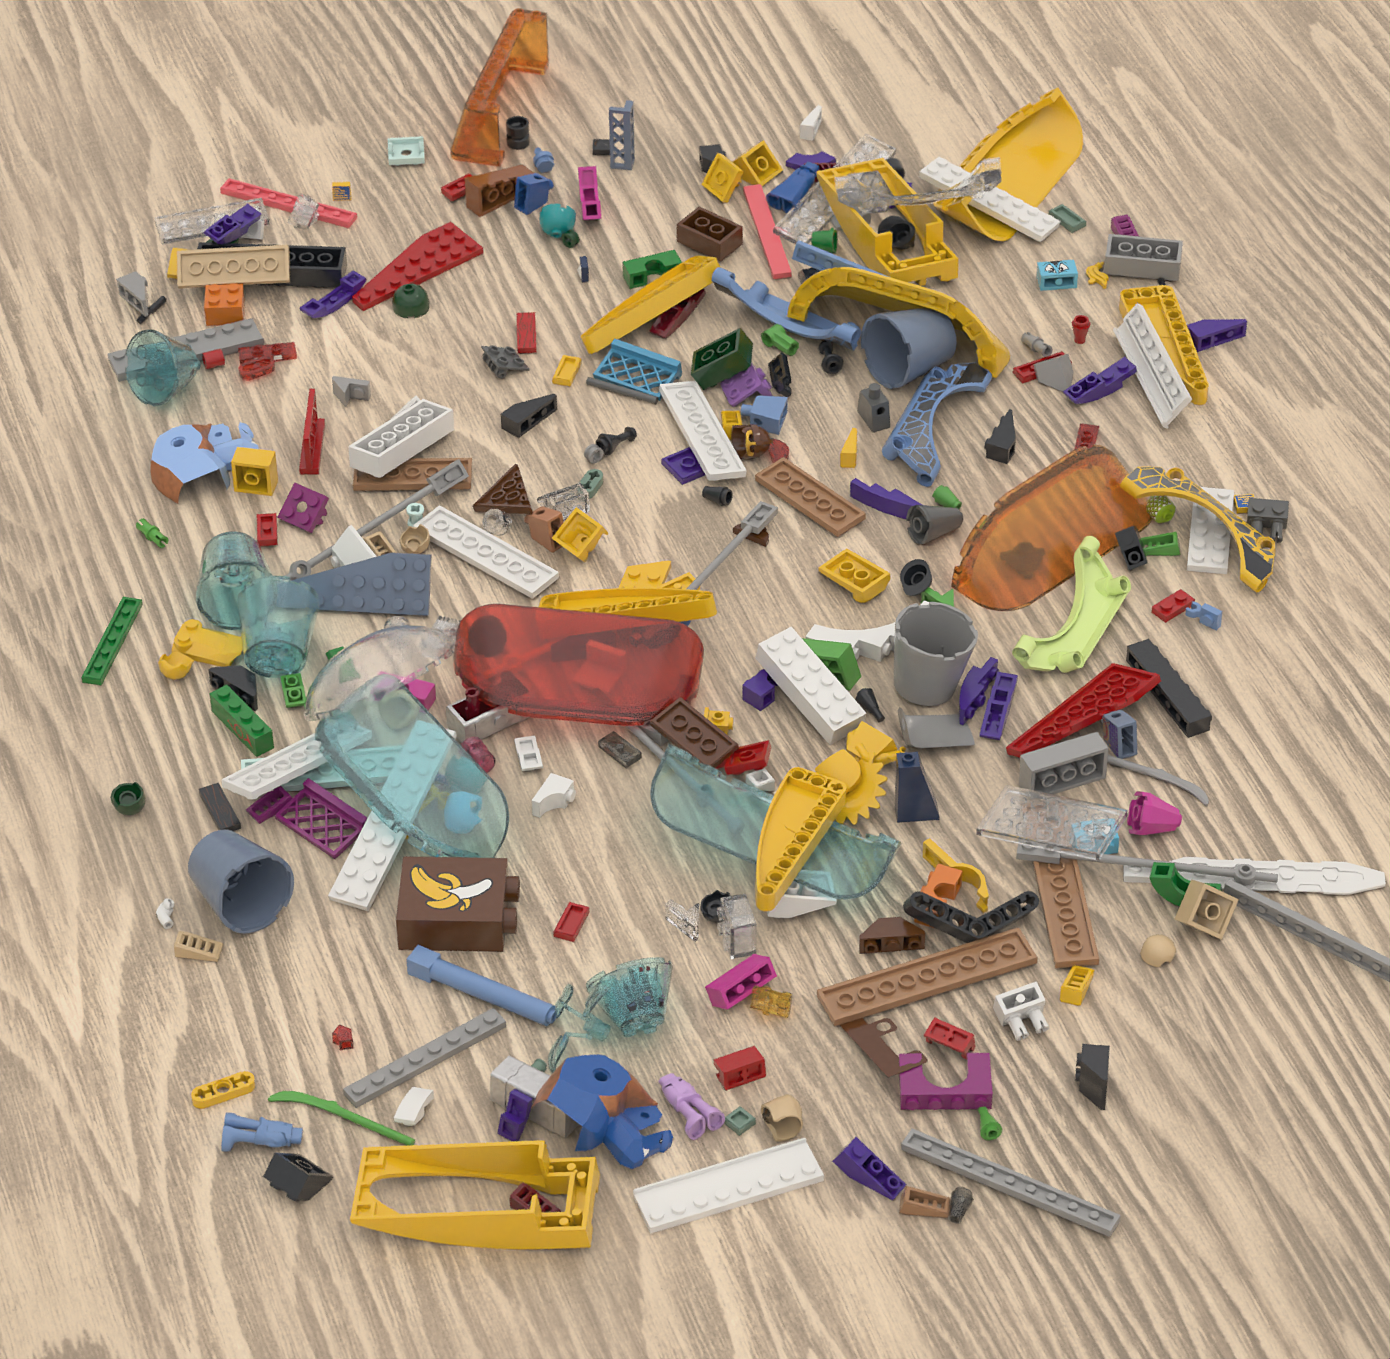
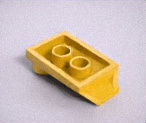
M847 548L818 569L819 572L852 592L853 599L860 603H865L884 591L891 579L889 572Z
M190 619L182 624L176 634L172 652L178 651L197 662L220 667L231 666L234 659L243 652L249 638L202 627L200 621Z

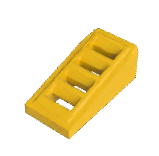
M721 411L722 428L729 440H731L732 426L742 425L740 411Z
M852 428L841 450L840 467L842 468L856 467V428Z
M1077 965L1072 966L1061 986L1060 1001L1080 1006L1093 978L1094 970Z

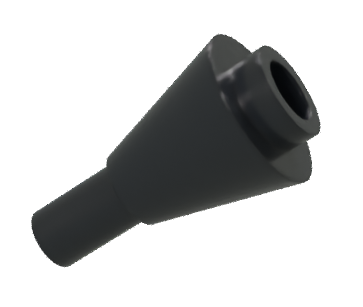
M863 688L858 691L855 698L856 702L872 713L878 722H882L885 717L879 710L873 689Z

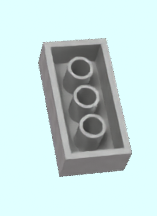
M1109 234L1104 273L1113 276L1119 275L1148 279L1164 278L1167 281H1178L1183 241Z
M1094 732L1022 754L1020 757L1019 786L1028 800L1034 801L1105 779L1108 747L1098 732Z

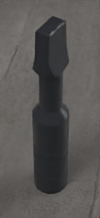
M165 296L159 297L148 308V316L167 301ZM141 314L136 321L141 324L148 316L145 317Z

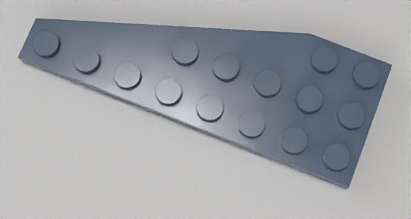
M391 552L269 586L268 607L428 616L432 554Z

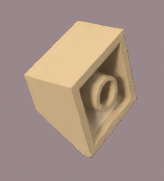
M1191 879L1174 920L1222 940L1239 899L1205 883Z

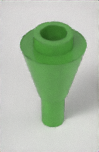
M979 1107L981 1137L985 1140L998 1138L1002 1133V1126L989 1114L986 1107Z

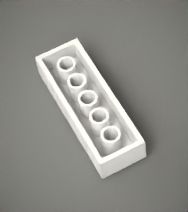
M425 399L420 400L348 446L350 467L371 474L374 477H383L454 430L453 409Z
M792 627L758 644L755 659L829 745L847 737L850 731L858 728L861 721H865L867 713Z

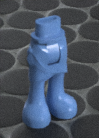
M226 1112L221 1150L222 1152L231 1151L236 1142H249L255 1145H267L275 1148L286 1145L290 1147L291 1144H301L303 1128L293 1127V1124L267 1120L263 1117H260L258 1121Z

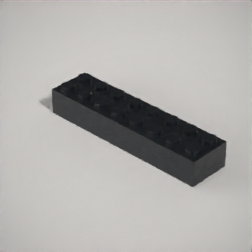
M199 242L197 250L271 245ZM289 245L290 283L253 285L337 288L340 286V279L346 273V247Z

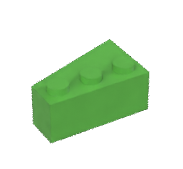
M802 638L836 679L844 685V688L850 691L861 678L851 643Z

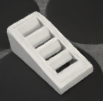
M817 105L800 124L801 139L812 141L815 139L822 121L821 105Z

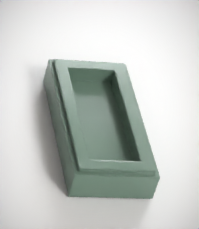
M1063 204L1048 211V215L1059 220L1060 225L1071 233L1086 227V220Z

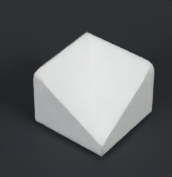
M765 768L746 775V785L748 787L762 791L775 790V780Z

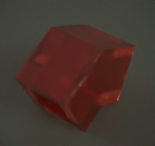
M339 1024L332 1033L333 1043L339 1045L340 1050L354 1049L351 1029Z

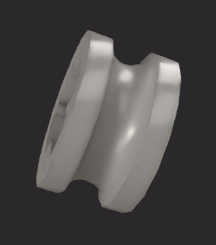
M596 444L589 445L584 451V457L593 464L599 462L604 454L603 450Z

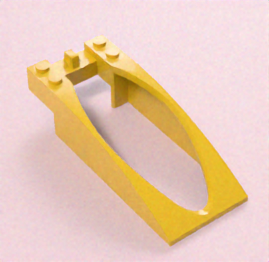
M884 158L816 172L822 190L841 228L869 269L904 282L915 281L918 286L926 285V278L937 276L940 281H950L951 279L958 278L959 258L943 242V221L927 204L903 205L907 203L915 204L916 202L923 203L924 201ZM859 174L866 177L888 197L908 222L915 227L924 256L899 261L892 253V232L877 234L853 207H850V204L846 205L838 200L837 190L845 191V183L849 176Z
M545 1140L363 1147L350 1221L358 1226L393 1235L449 1245L493 1249L591 1248L593 1233L591 1222L595 1193H598L600 1172L596 1157L549 1158ZM462 1176L489 1179L520 1185L524 1182L535 1190L551 1195L567 1194L565 1212L542 1213L538 1197L533 1195L531 1207L528 1210L400 1214L377 1200L371 1194L370 1186L372 1183L385 1178Z

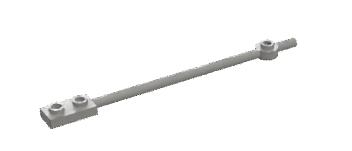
M460 459L455 460L428 477L426 480L429 485L356 530L358 534L362 537L406 509L409 504L419 501L431 492L438 496L467 478L469 475ZM334 545L307 562L304 560L293 562L289 569L290 572L275 581L274 585L310 575L312 567L332 555V547ZM297 568L301 569L300 574L297 573Z
M760 501L741 521V528L743 530L686 589L697 590L751 532L759 534L778 514V507ZM673 623L651 625L643 636L649 640L659 629L665 630L671 627Z
M1019 838L1016 859L1054 864H1059L1060 858L1152 868L1153 862L1175 863L1177 871L1232 877L1237 883L1242 885H1251L1255 880L1275 883L1278 881V874L1256 872V869L1249 864H1240L1235 869L1073 851L1062 849V843L1025 838Z

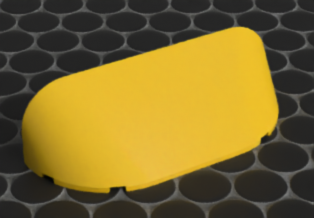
M1058 87L1041 95L1038 102L1033 105L1028 103L997 126L998 130L993 134H987L959 167L977 177L982 172L1000 170L1001 182L996 187L1037 208L1079 157L1083 146V133L1079 119ZM939 189L936 193L937 199H935L933 204L937 210L995 241H1006L1012 238L1018 231L971 206L969 202L973 199V196L970 193H967L966 197H961L966 195L962 194L958 198H949L952 195L942 189Z
M829 268L812 275L799 286L788 308L787 317L804 322L807 319L810 305L815 297L824 295L846 297L891 311L927 307L948 316L954 329L966 332L971 341H975L978 348L976 350L978 363L981 367L988 370L992 377L997 378L1010 360L1008 348L976 315L959 301L929 288L858 268Z

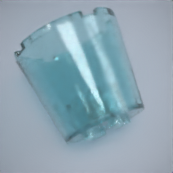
M225 532L213 537L204 547L196 588V603L200 613L211 624L226 630L252 628L262 619H267L276 606L278 590L260 545L254 538L242 532Z
M266 576L250 581L244 586L243 591L238 594L237 605L244 661L252 672L268 678H280V676L297 674L303 670L306 665L320 604L318 594L311 586L303 581L300 583L290 581V577Z

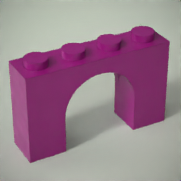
M922 1053L899 1054V1065L903 1066L909 1063L920 1062ZM967 1053V1077L961 1084L954 1087L945 1088L931 1084L923 1075L922 1065L899 1073L900 1110L978 1109L979 1107L992 1109L993 1092L990 1053Z

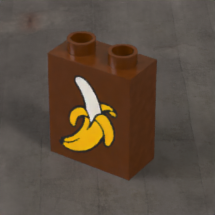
M403 856L396 914L398 950H414L417 945H420L432 951L504 952L505 934H516L517 908H508V902H519L520 877L508 876V859Z

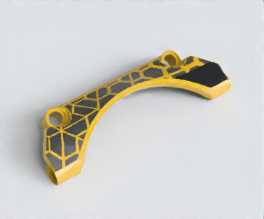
M1137 467L1122 480L1120 488L1135 499L1148 496H1172L1195 502L1211 511L1225 524L1237 544L1241 561L1240 580L1256 593L1265 587L1268 578L1273 573L1275 557L1274 540L1263 536L1187 478L1182 469L1174 467L1165 473V470L1161 467Z

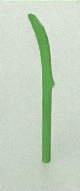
M281 1091L268 1098L269 1102L291 1101L308 1104L338 1115L406 1146L415 1144V1139L344 1109L336 1101L320 1099L297 1091Z

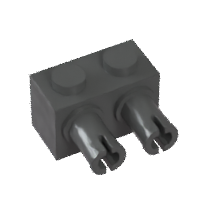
M1249 498L1247 523L1261 534L1263 528H1271L1270 538L1275 542V537H1277V543L1282 542L1283 529L1287 528L1289 501Z

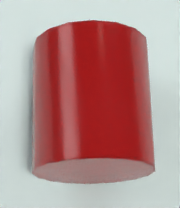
M221 349L202 353V361L206 370L225 365Z

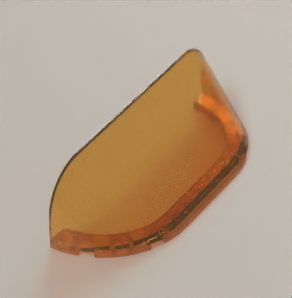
M1093 444L1092 448L1089 449L1086 446L1077 448L1004 494L993 504L996 509L989 516L984 514L980 518L960 551V555L963 558L960 566L958 565L954 568L951 587L986 609L1014 611L1027 607L1075 576L1074 553L1084 537L1093 536L1099 541L1100 547L1097 552L1102 558L1119 547L1115 535L1116 532L1136 526L1140 533L1147 528L1152 521V517L1146 511L1148 498L1135 499L1120 488L1122 480L1129 472L1110 449L1097 444Z

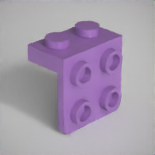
M752 362L751 367L746 371H741L720 383L732 407H735L756 391L762 396H773L770 391L772 386L767 379H764L766 374L760 367L757 369Z

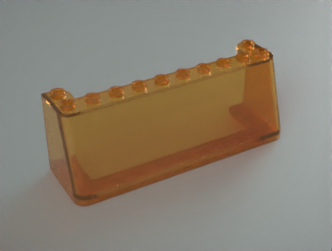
M517 8L510 13L464 105L450 148L452 159L501 166L505 157V151L500 150L498 117L500 105L495 103L510 70L545 74L549 66L547 13L523 10L522 8Z

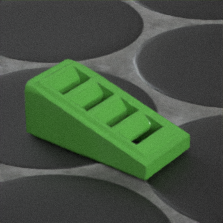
M1177 531L1141 538L1146 555H1181Z

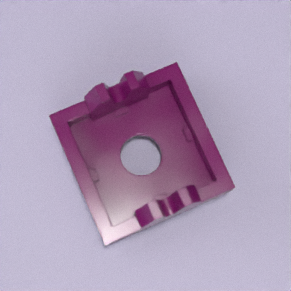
M294 482L277 518L312 534L316 524H323L322 516H327L325 506L329 498ZM300 502H306L307 504L304 512H298L297 510Z

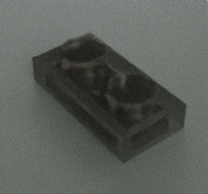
M615 731L598 740V747L625 768L642 759V752Z

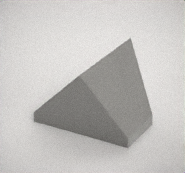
M1069 354L1033 364L1038 383H1043L1062 392L1071 386L1073 368Z

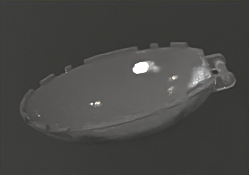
M417 625L393 626L373 632L349 644L324 665L309 687L304 703V718L307 721L329 718L332 716L331 711L337 709L344 713L357 708L355 703L367 698L371 702L375 700L374 694L383 690L388 694L429 671L427 666L432 663L434 667L441 664L440 658L444 656V659H448L454 654L452 648L455 644L452 640L459 636V628L457 626H449L446 629L439 630L437 628Z

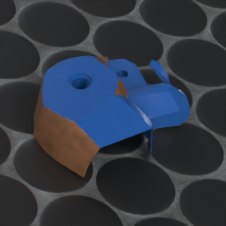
M582 1055L566 1058L543 1084L532 1105L533 1107L541 1101L548 1100L582 1126L575 1151L592 1150L601 1143H604L618 1163L630 1169L642 1166L644 1159L658 1152L664 1153L672 1145L673 1135L670 1130L643 1136L639 1132V1130L660 1122L662 1113L657 1108L658 1103L649 1096L638 1080L621 1064L604 1055Z

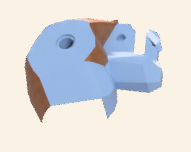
M240 422L238 427L241 438L232 440L229 427L224 424L214 426L211 423L208 425H181L161 434L156 440L151 459L150 472L153 484L159 492L178 504L183 483L220 469L226 489H228L230 485L228 471L232 470L231 460L236 448L259 449L258 445L252 440L254 435L250 427Z

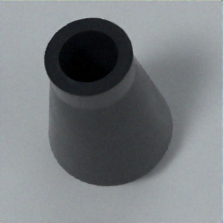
M705 486L702 496L724 506L731 503L733 492L728 487Z

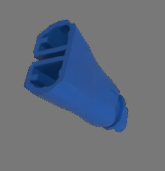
M811 162L801 165L787 179L766 195V200L770 207L777 210L783 208L785 213L794 215L814 183L816 172L819 169L818 165Z

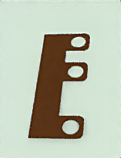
M860 1018L840 1025L888 1078L928 1061L921 1051L914 1050L906 1054L922 1053L921 1061L914 1064L899 1065V1057L880 1037L897 1030V1026L889 1018H883L871 1024ZM887 1022L891 1025V1028L887 1031H880L877 1029V1025Z

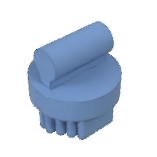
M536 148L534 150L536 155L533 158L535 167L541 173H545V171L550 172L555 165L552 153Z

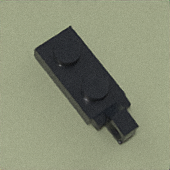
M781 352L768 363L772 387L779 394L781 393L783 396L789 397L792 394V389L789 386L792 382L787 356Z

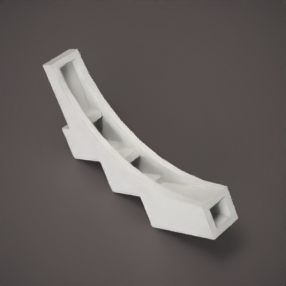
M923 601L921 605H929V602ZM895 622L865 630H841L814 624L806 635V639L851 643L856 660L861 655L881 662L885 655L888 656L891 650L894 651Z

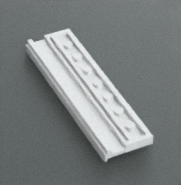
M1137 303L1123 318L1124 322L1119 328L1115 327L1113 331L1128 360L1137 367L1135 374L1162 426L1168 429V425L1190 403L1192 398L1144 307Z
M801 1138L633 1190L635 1203H637L640 1209V1214L650 1234L822 1182L824 1181V1174L809 1148L806 1138Z

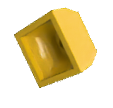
M576 507L552 539L585 563L588 559V553L594 550L602 534L608 535V532L602 525Z

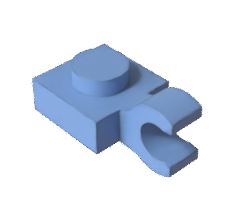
M1192 602L1191 609L1186 608V616L1190 618L1199 617L1200 623L1216 631L1221 627V610L1206 603L1201 606L1197 602Z

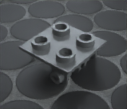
M481 346L484 351L483 360L498 378H505L508 369L530 370L512 347Z

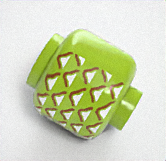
M1151 496L1147 502L1146 511L1155 522L1165 523L1173 518L1176 507L1167 496Z

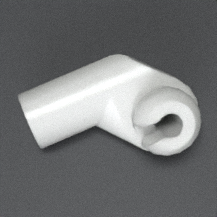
M169 898L164 899L156 911V917L165 929H170L174 924L170 915L173 912L175 903Z

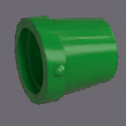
M831 228L830 230L814 231L812 233L811 245L829 253H835L838 245L837 230Z

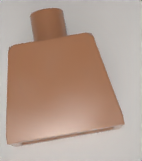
M542 506L534 510L533 514L525 515L524 521L529 524L533 540L552 553L563 547L552 539L564 523L562 512Z

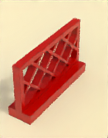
M309 389L299 465L300 475H319L325 418H318L315 389Z

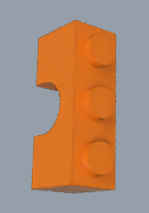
M938 864L935 870L930 872L928 883L926 886H922L920 892L947 904V900L943 898L954 900L962 886V870ZM932 910L933 914L939 917L938 913L935 910ZM914 918L915 923L932 927Z

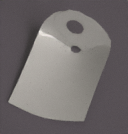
M900 707L898 709L902 736L907 746L931 748L975 745L973 735L967 723L964 725L959 723V714L905 715Z

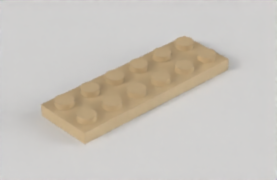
M289 245L177 251V286L180 289L199 288L212 284L236 283L253 285L290 283Z

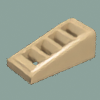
M381 531L363 538L376 556L391 552L397 553Z
M178 931L174 943L175 957L218 962L223 948V943L184 931Z

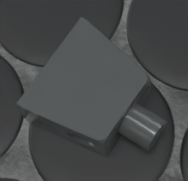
M872 383L869 385V388L860 391L857 412L874 433L890 428L889 401L880 390V385Z

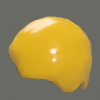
M173 651L169 656L163 654L158 661V665L165 677L178 680L188 674L194 660L178 651Z

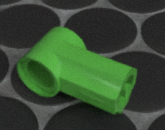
M776 324L761 333V339L767 347L775 346L789 356H793L799 348V342L788 336L780 324Z

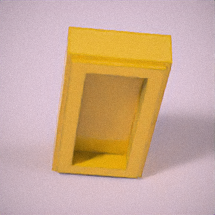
M563 355L552 378V384L571 387L581 365V358Z

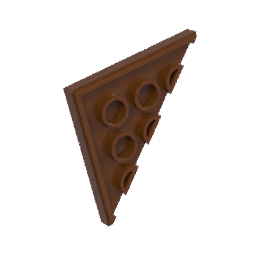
M514 464L473 504L472 507L475 512L533 514L518 464Z

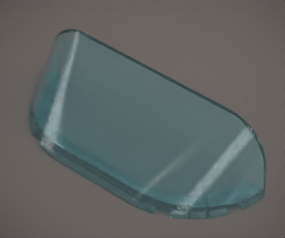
M380 674L370 678L319 721L315 729V740L322 743L319 750L330 765L392 831L398 833L401 830L410 837L408 843L432 857L494 858L505 840L509 826V809L503 791L399 679L387 674Z
M668 744L653 777L650 790L651 803L658 818L666 826L679 833L756 865L761 830L774 795L735 778L728 782L726 781V776L721 771L707 764L699 763V759L687 751ZM834 821L793 881L836 899L845 900L861 897L872 891L881 882L897 854L901 842L882 833L879 834V837L866 833L865 838H862L860 831Z

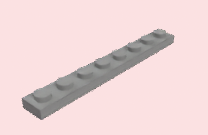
M492 1008L343 1088L344 1096L355 1108H358L506 1028V1021Z

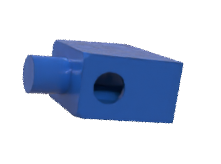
M538 173L517 177L514 208L528 215L546 204L549 190L554 187L552 180Z

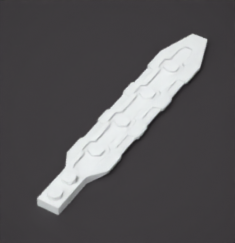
M1183 857L1169 861L1235 869L1240 864H1249L1256 869V872L1278 874L1277 883L1255 880L1251 885H1243L1251 890L1279 891L1280 893L1322 892L1323 894L1350 895L1385 887L1384 872L1348 862L1252 861L1251 859L1237 858L1234 860H1217L1205 857ZM1123 865L1124 882L1151 883L1149 877L1152 868ZM1178 871L1187 880L1191 881L1192 879L1202 883L1221 884L1222 889H1224V885L1229 879L1235 881L1232 877Z

